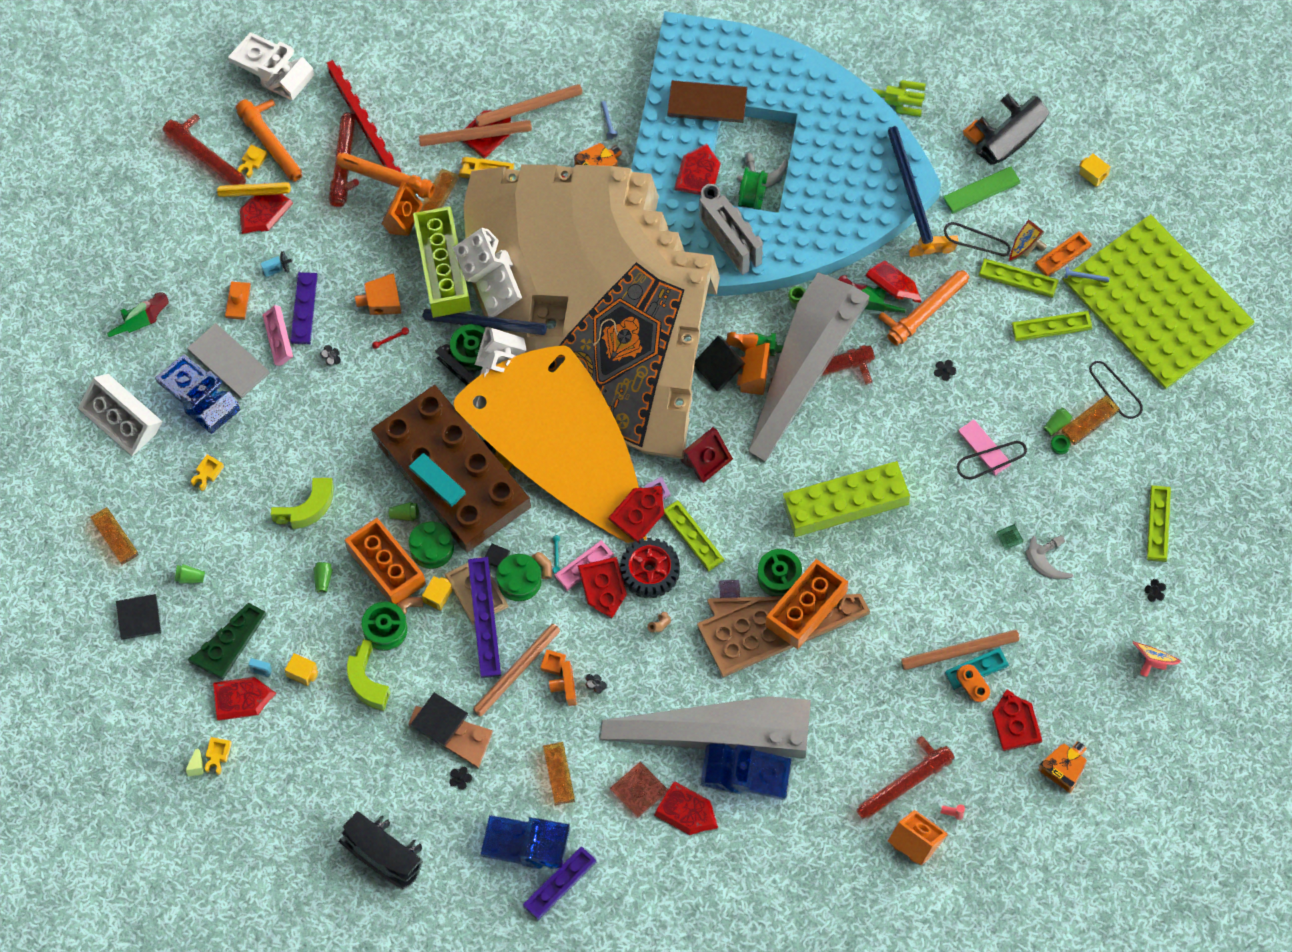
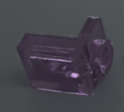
M720 580V598H740L739 580Z

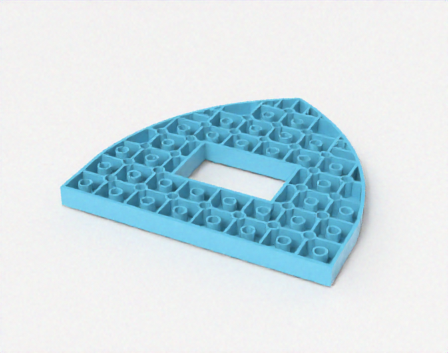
M664 12L631 170L632 172L652 175L659 195L656 211L663 212L669 231L679 233L684 251L713 255L720 279L717 294H707V296H730L766 292L813 280L818 272L824 275L833 273L876 251L916 221L888 135L889 127H898L925 212L939 199L941 189L940 180L928 157L901 118L866 83L835 61L795 40L759 27L734 21ZM672 80L747 87L745 117L796 124L779 213L733 206L739 209L742 219L745 222H749L753 230L752 232L755 236L758 235L763 242L762 264L755 267L750 261L749 272L744 275L741 274L699 218V199L701 195L674 190L685 154L706 143L712 152L715 153L721 121L668 117Z

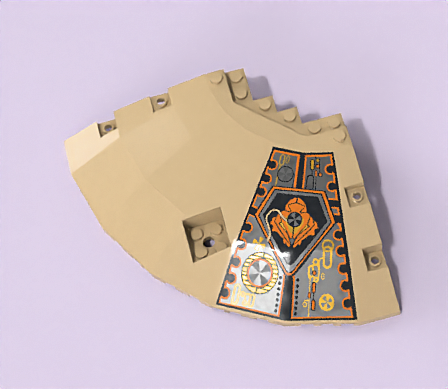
M521 165L520 170L497 167L471 171L463 205L465 239L480 228L488 229L499 240L495 254L500 250L508 252L513 264L510 269L522 296V299L495 317L544 324L551 320L556 322L554 328H547L545 335L506 330L500 331L524 338L526 352L554 346L569 347L584 365L602 393L627 447L631 446L644 454L683 459V450L686 448V435L690 420L691 385L700 338L702 313L707 294H717L720 279L713 255L684 251L679 233L669 231L663 212L656 211L659 195L651 174L632 172L631 168L575 165V168L557 165ZM565 173L568 174L567 177H565V178L562 177L563 174H565ZM515 176V180L511 181L510 178ZM473 283L483 314L488 316L476 283ZM686 337H691L690 341H684ZM559 355L548 367L549 372H555L564 362V355ZM678 401H683L682 405H676Z

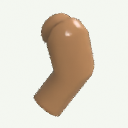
M541 552L533 554L531 557L542 567V579H552L551 561Z
M407 597L396 605L406 615L407 608L423 607L422 597Z
M662 612L661 615L658 614L659 622H650L647 628L650 632H662L671 623V617L668 616L667 612Z

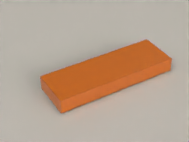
M1078 231L1036 261L1035 266L1045 276L1049 277L1089 249L1092 244Z

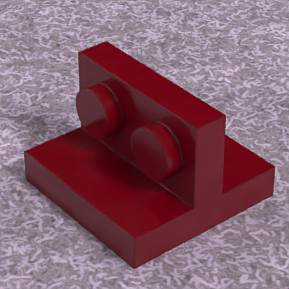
M714 427L683 450L684 458L680 459L684 465L694 470L702 483L706 482L733 460L718 430Z

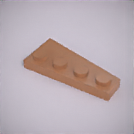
M415 706L409 721L410 727L422 707ZM464 721L445 748L479 769L493 730Z

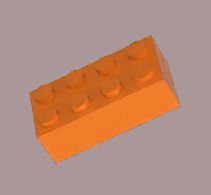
M375 518L344 539L347 551L389 602L397 604L426 585L422 571L378 518Z
M815 559L766 616V627L798 650L848 592V581Z

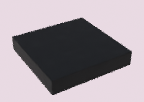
M718 335L695 360L694 366L716 391H720L745 365V362L723 337Z
M156 594L116 601L121 640L162 633Z
M434 692L412 721L411 727L445 748L468 717V713Z

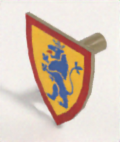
M1029 219L1014 241L1009 262L1023 255L1028 257L1035 246L1041 251L1047 248V245L1039 240L1044 231Z

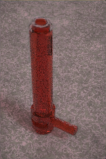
M345 112L340 117L333 180L330 182L328 196L330 204L334 207H343L348 199V191L359 185V181L356 178L348 182L349 170L343 169L336 164V158L339 153L351 155L356 119L354 114L350 112Z
M194 114L183 124L172 119L164 124L163 132L166 137L173 139V142L178 146L184 147L231 185L246 184L245 176L195 138L190 130H188L200 120L197 114Z
M864 344L859 346L858 349L852 348L847 350L846 353L834 356L821 377L850 367L853 369L859 367L865 384L873 383L867 364L875 360L871 345L866 346Z
M920 736L917 742L928 755L918 765L859 804V808L856 809L862 819L870 818L932 774L936 775L942 771V767L952 764L955 757L950 748L945 745L934 750L923 736Z

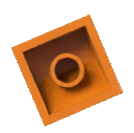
M402 182L396 190L381 223L393 235L409 236L415 223L413 213L420 212L423 205L406 182Z
M769 343L746 349L745 357L741 356L745 365L742 367V374H738L737 385L741 386L740 392L764 395L769 365Z
M914 810L898 822L888 842L892 844L894 849L906 854L912 862L923 865L936 851L948 833Z

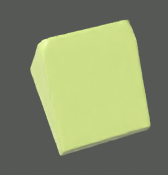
M195 749L186 768L188 777L204 773L202 755L199 749Z

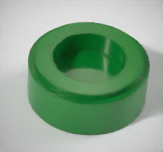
M1064 435L1054 436L1050 444L1051 450L1058 455L1066 454L1071 446L1069 438Z

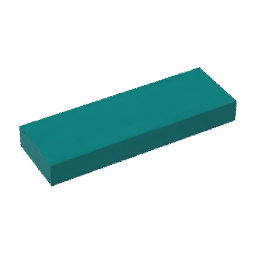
M424 453L409 466L413 473L451 507L466 494L464 489Z
M997 648L945 671V674L953 690L962 687L957 679V671L961 666L973 665L981 676L985 677L1009 667V663L1001 648ZM966 671L965 676L971 678L972 674L970 671Z

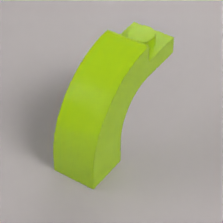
M312 478V491L307 501L296 507H271L272 521L281 525L291 522L292 529L303 528L317 522L325 515L332 503L334 494L333 478Z
M363 639L362 644L358 645L355 657L351 655L348 657L347 674L350 686L354 694L364 704L384 711L390 696L389 686L373 682L365 674V668L373 647L371 641Z

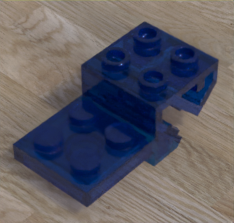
M185 354L155 377L156 382L183 403L184 412L210 434H213L240 411L239 403L230 391L217 390L222 385L220 378L211 371L206 372Z
M710 743L705 749L700 786L736 794L746 791L784 800L787 796L791 758L755 750L756 748L746 745H736L733 749L725 743Z
M489 815L481 857L518 863L524 867L541 869L543 866L549 869L562 868L571 829L570 824L529 817L528 822Z

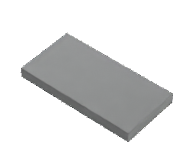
M216 323L187 348L195 358L241 399L270 374L268 369Z

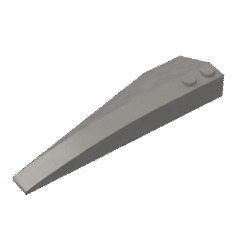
M819 272L817 273L797 304L748 451L750 454L766 462L867 306L870 297L868 294L850 284Z
M769 696L606 719L602 722L601 740L806 758L811 700Z

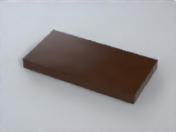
M672 80L667 115L668 117L744 123L747 87Z

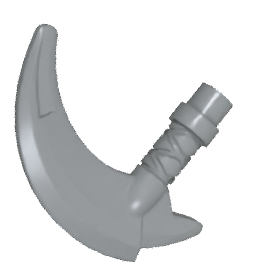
M752 153L745 154V164L749 167L750 171L756 172ZM787 159L783 161L777 170L768 174L767 183L763 184L766 188L776 184L783 177L787 169ZM738 175L737 179L741 182L743 176Z
M1062 535L1054 537L1050 542L1042 546L1037 544L1036 537L1033 536L1030 541L1029 550H1026L1027 558L1031 565L1039 573L1049 578L1068 579L1073 577L1071 573H1064L1052 567L1045 557V553L1054 547L1061 546L1065 542Z

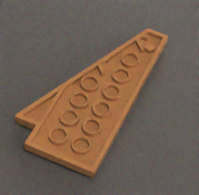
M845 594L805 642L869 615L870 610L862 595ZM783 596L707 599V603L714 616L697 623V628L723 678L793 648L792 645L766 627V616Z

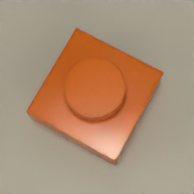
M977 119L963 130V135L975 146L985 139L984 134L974 126L978 121Z
M546 649L540 667L541 671L560 676L562 662L566 660V655Z

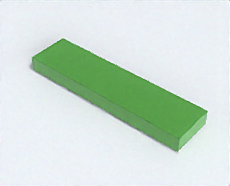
M1012 166L949 193L943 199L953 214L1020 184V179Z

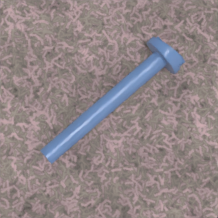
M602 101L601 105L609 131L606 136L608 139H613V137L618 136V133L613 131L606 101Z
M1065 267L1066 273L1064 278L1066 279L1069 275L1109 282V277L1069 271V267Z

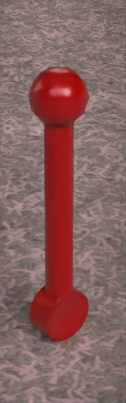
M404 327L399 333L379 342L375 341L372 343V347L378 349L380 345L401 335H407L409 329Z

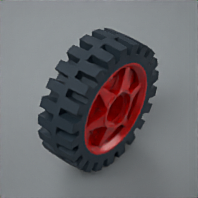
M642 538L639 539L638 543L635 541L631 547L628 546L626 548V552L623 553L620 562V571L626 588H629V591L635 592L637 596L643 595L644 598H649V596L657 598V595H665V592L671 591L672 587L676 585L680 573V563L676 551L674 552L671 545L668 546L667 542H660L658 538L655 541L652 538H647V541H644ZM651 565L654 566L655 569L649 571L646 570L645 567Z

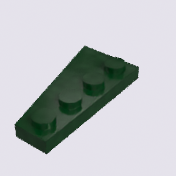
M248 602L230 619V622L223 629L220 628L209 642L206 641L195 655L192 654L188 661L224 680L265 618L266 612Z

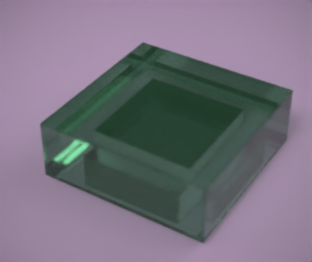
M1015 524L996 532L1005 551L1022 544L1024 541Z

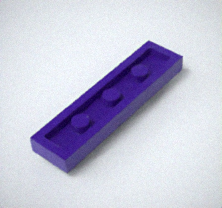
M298 272L291 344L311 345L318 280L317 273Z
M581 846L523 904V907L539 920L597 863L596 859Z

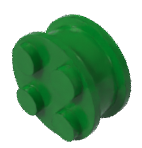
M749 167L745 168L739 188L738 207L762 209L763 200L760 198L765 196L766 186L763 184H766L768 179V173L765 170H762L760 173L750 171Z
M475 324L460 327L453 333L450 340L451 356L470 372L479 371L483 368L475 365L485 328Z
M428 521L419 524L412 530L409 536V548L414 562L427 569H436L449 562L454 552L452 534L445 525L435 521Z
M786 549L771 550L764 554L758 563L757 579L759 586L770 596H784L802 575V564L799 558L793 552Z
M512 554L503 559L497 568L498 588L506 598L512 601H526L538 593L542 583L541 570L537 561L531 556Z
M378 602L371 605L363 614L361 625L364 638L371 641L373 648L388 651L397 648L404 642L408 626L405 614L399 606L391 602Z

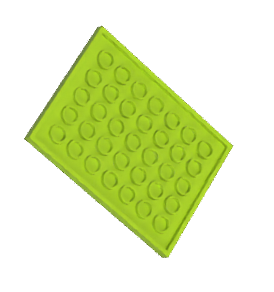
M1152 214L1072 270L1109 277V282L1069 275L1067 279L1064 277L1062 279L1165 390L1251 327L1255 322Z

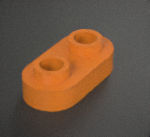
M969 664L963 665L958 669L957 679L969 697L975 702L987 700L990 696V688L978 670ZM966 671L971 672V678L965 676ZM978 688L983 689L982 695L977 693Z

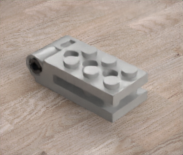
M707 184L701 190L699 218L741 274L744 275L749 272L750 261L755 267L762 264L763 242L758 235L755 236L752 232L753 230L749 222H745L742 219L739 209L733 207L725 195L720 197L719 187L714 184Z

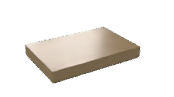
M468 563L446 573L445 577L451 583L455 595L472 625H474ZM490 574L494 614L508 608V604Z

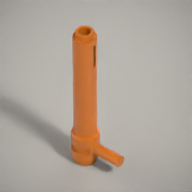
M247 99L240 101L235 109L245 125L251 128L290 180L295 182L301 179L302 170L269 129L260 114L275 106L273 99L256 107Z
M339 153L336 158V164L339 167L386 184L399 187L402 182H406L415 195L418 194L421 198H431L434 193L435 184L431 183L428 179L422 180L419 176H410L347 153Z
M964 270L957 271L906 318H902L899 322L894 321L882 312L878 318L891 327L887 334L890 342L898 346L903 344L907 337H911L922 323L968 283L969 275Z

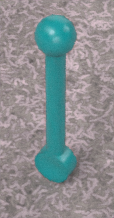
M554 535L552 538L555 555L554 574L561 570L558 553L560 537L558 535Z

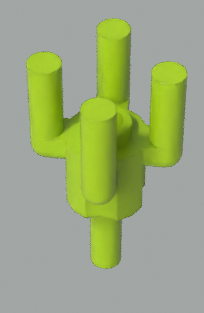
M901 80L899 87L887 85L886 91L872 89L881 98H885V102L888 105H895L896 113L921 117V109L904 107V104L922 107L925 94L906 91V88L925 91L926 83Z

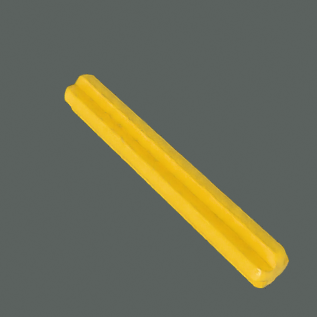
M288 182L227 185L217 188L219 197L288 194L291 192V186Z

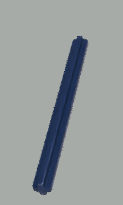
M889 127L888 135L922 242L924 244L932 243L933 236L898 127Z
M424 309L422 313L424 320L460 325L475 324L484 328L489 327L537 335H545L547 331V326L544 323L466 313H455L433 318L431 309Z

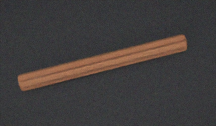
M576 84L477 115L476 123L478 126H483L582 94L581 85Z
M530 120L425 134L419 136L420 146L528 132L532 130Z
M552 623L473 707V711L478 716H482L559 634L560 629L558 626Z
M1012 630L902 658L901 664L904 670L1010 644L1019 641V633L1017 630Z

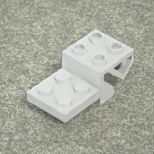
M251 32L228 57L230 63L260 76L262 87L292 101L314 77L313 68L303 57L291 62L288 61L294 52L292 47L282 42L274 44Z
M480 228L454 246L453 249L466 281L476 283L488 316L495 317L522 299V296L510 269L513 264L508 252L500 250L495 254L499 240L488 229Z
M486 327L475 365L483 367L481 374L485 372V377L490 369L504 372V368L497 367L496 365L525 353L527 350L524 338ZM511 360L506 361V366H508ZM476 396L473 399L474 406L484 408L487 404L483 396Z

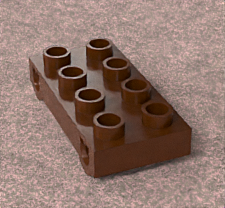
M435 384L371 428L373 439L382 452L394 463L443 525L450 530L454 540L466 553L473 550L531 508L529 496ZM423 453L465 490L466 494L452 507L409 469V466Z

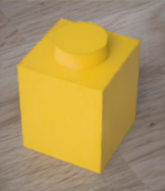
M1092 153L1088 158L1085 157L1080 162L1079 174L1097 187L1109 175L1111 166Z
M433 576L422 595L423 603L441 611L453 592L451 583L443 577L439 579Z
M296 653L293 654L285 668L286 677L306 686L310 682H314L318 676L316 663Z

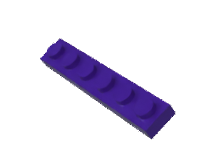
M488 557L468 559L481 678L501 676L489 560Z

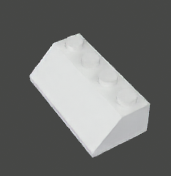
M109 374L92 379L78 407L82 413L131 456L137 453L156 435L163 422Z

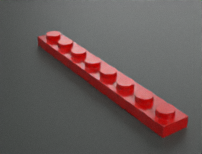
M333 60L326 62L329 75L382 165L402 172L399 166L394 165V158L391 152H387L384 148L386 145L383 138L377 136L376 126L373 122H369L366 109L360 107L359 97L356 93H352V86L349 80L343 78L344 73L340 65L336 66Z

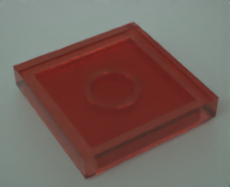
M641 761L610 787V790L637 818L644 814L668 791Z

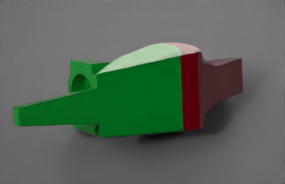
M842 275L838 278L839 281L850 284L870 296L865 307L866 310L905 313V308L884 303L886 291L881 287L872 288L869 285L853 283L847 279V275Z
M158 292L154 294L153 298L139 303L133 309L120 310L124 323L107 332L108 337L126 331L131 333L155 323L158 314L169 303L167 295L164 292Z

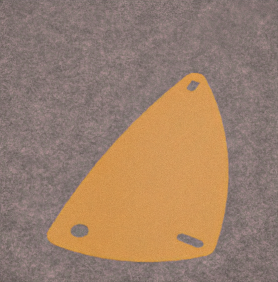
M554 346L537 349L505 360L496 365L497 367L504 368V372L490 369L485 377L484 372L455 397L454 407L456 411L521 472L559 501L608 533L626 543L635 542L608 519L632 489L639 488L633 463L621 431L606 400L584 365L569 347ZM559 355H564V362L555 372H549L548 367ZM511 360L508 366H506V361ZM476 396L485 397L487 404L484 408L477 409L474 407L473 399Z

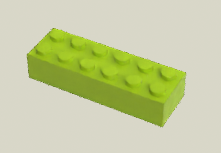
M451 206L413 213L432 317L471 311L466 280L453 249L458 244Z
M898 461L783 493V505L795 537L909 505L910 494Z

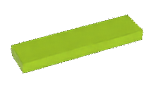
M986 258L983 260L978 276L1051 298L1054 297L1059 282L1058 279Z
M1089 311L1011 323L1015 342L1092 330Z
M1155 485L1150 487L1147 560L1167 562L1171 487Z
M679 500L664 509V516L708 572L725 561Z

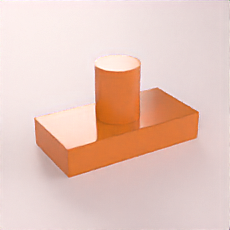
M231 281L225 314L226 318L245 320L251 288L250 283Z
M563 661L564 678L550 680L551 693L565 691L568 706L577 705L572 665L570 661Z

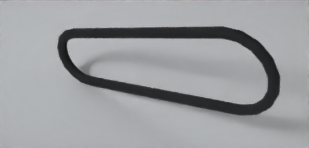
M957 222L947 223L944 227L945 237L954 244L999 256H1007L1011 251L1006 241ZM949 225H956L1007 245L1008 251L1006 253H999L955 241L948 236L947 227Z
M1102 361L1091 363L1089 367L1091 375L1118 412L1128 419L1139 417L1143 411V405L1134 393L1106 363ZM1094 364H1103L1137 400L1140 405V411L1137 415L1127 416L1122 413L1092 371Z
M1012 441L965 456L957 463V472L964 479L978 478L1024 457L1027 453V447L1021 441ZM1013 444H1021L1024 447L1022 455L975 476H965L960 471V464L966 459Z

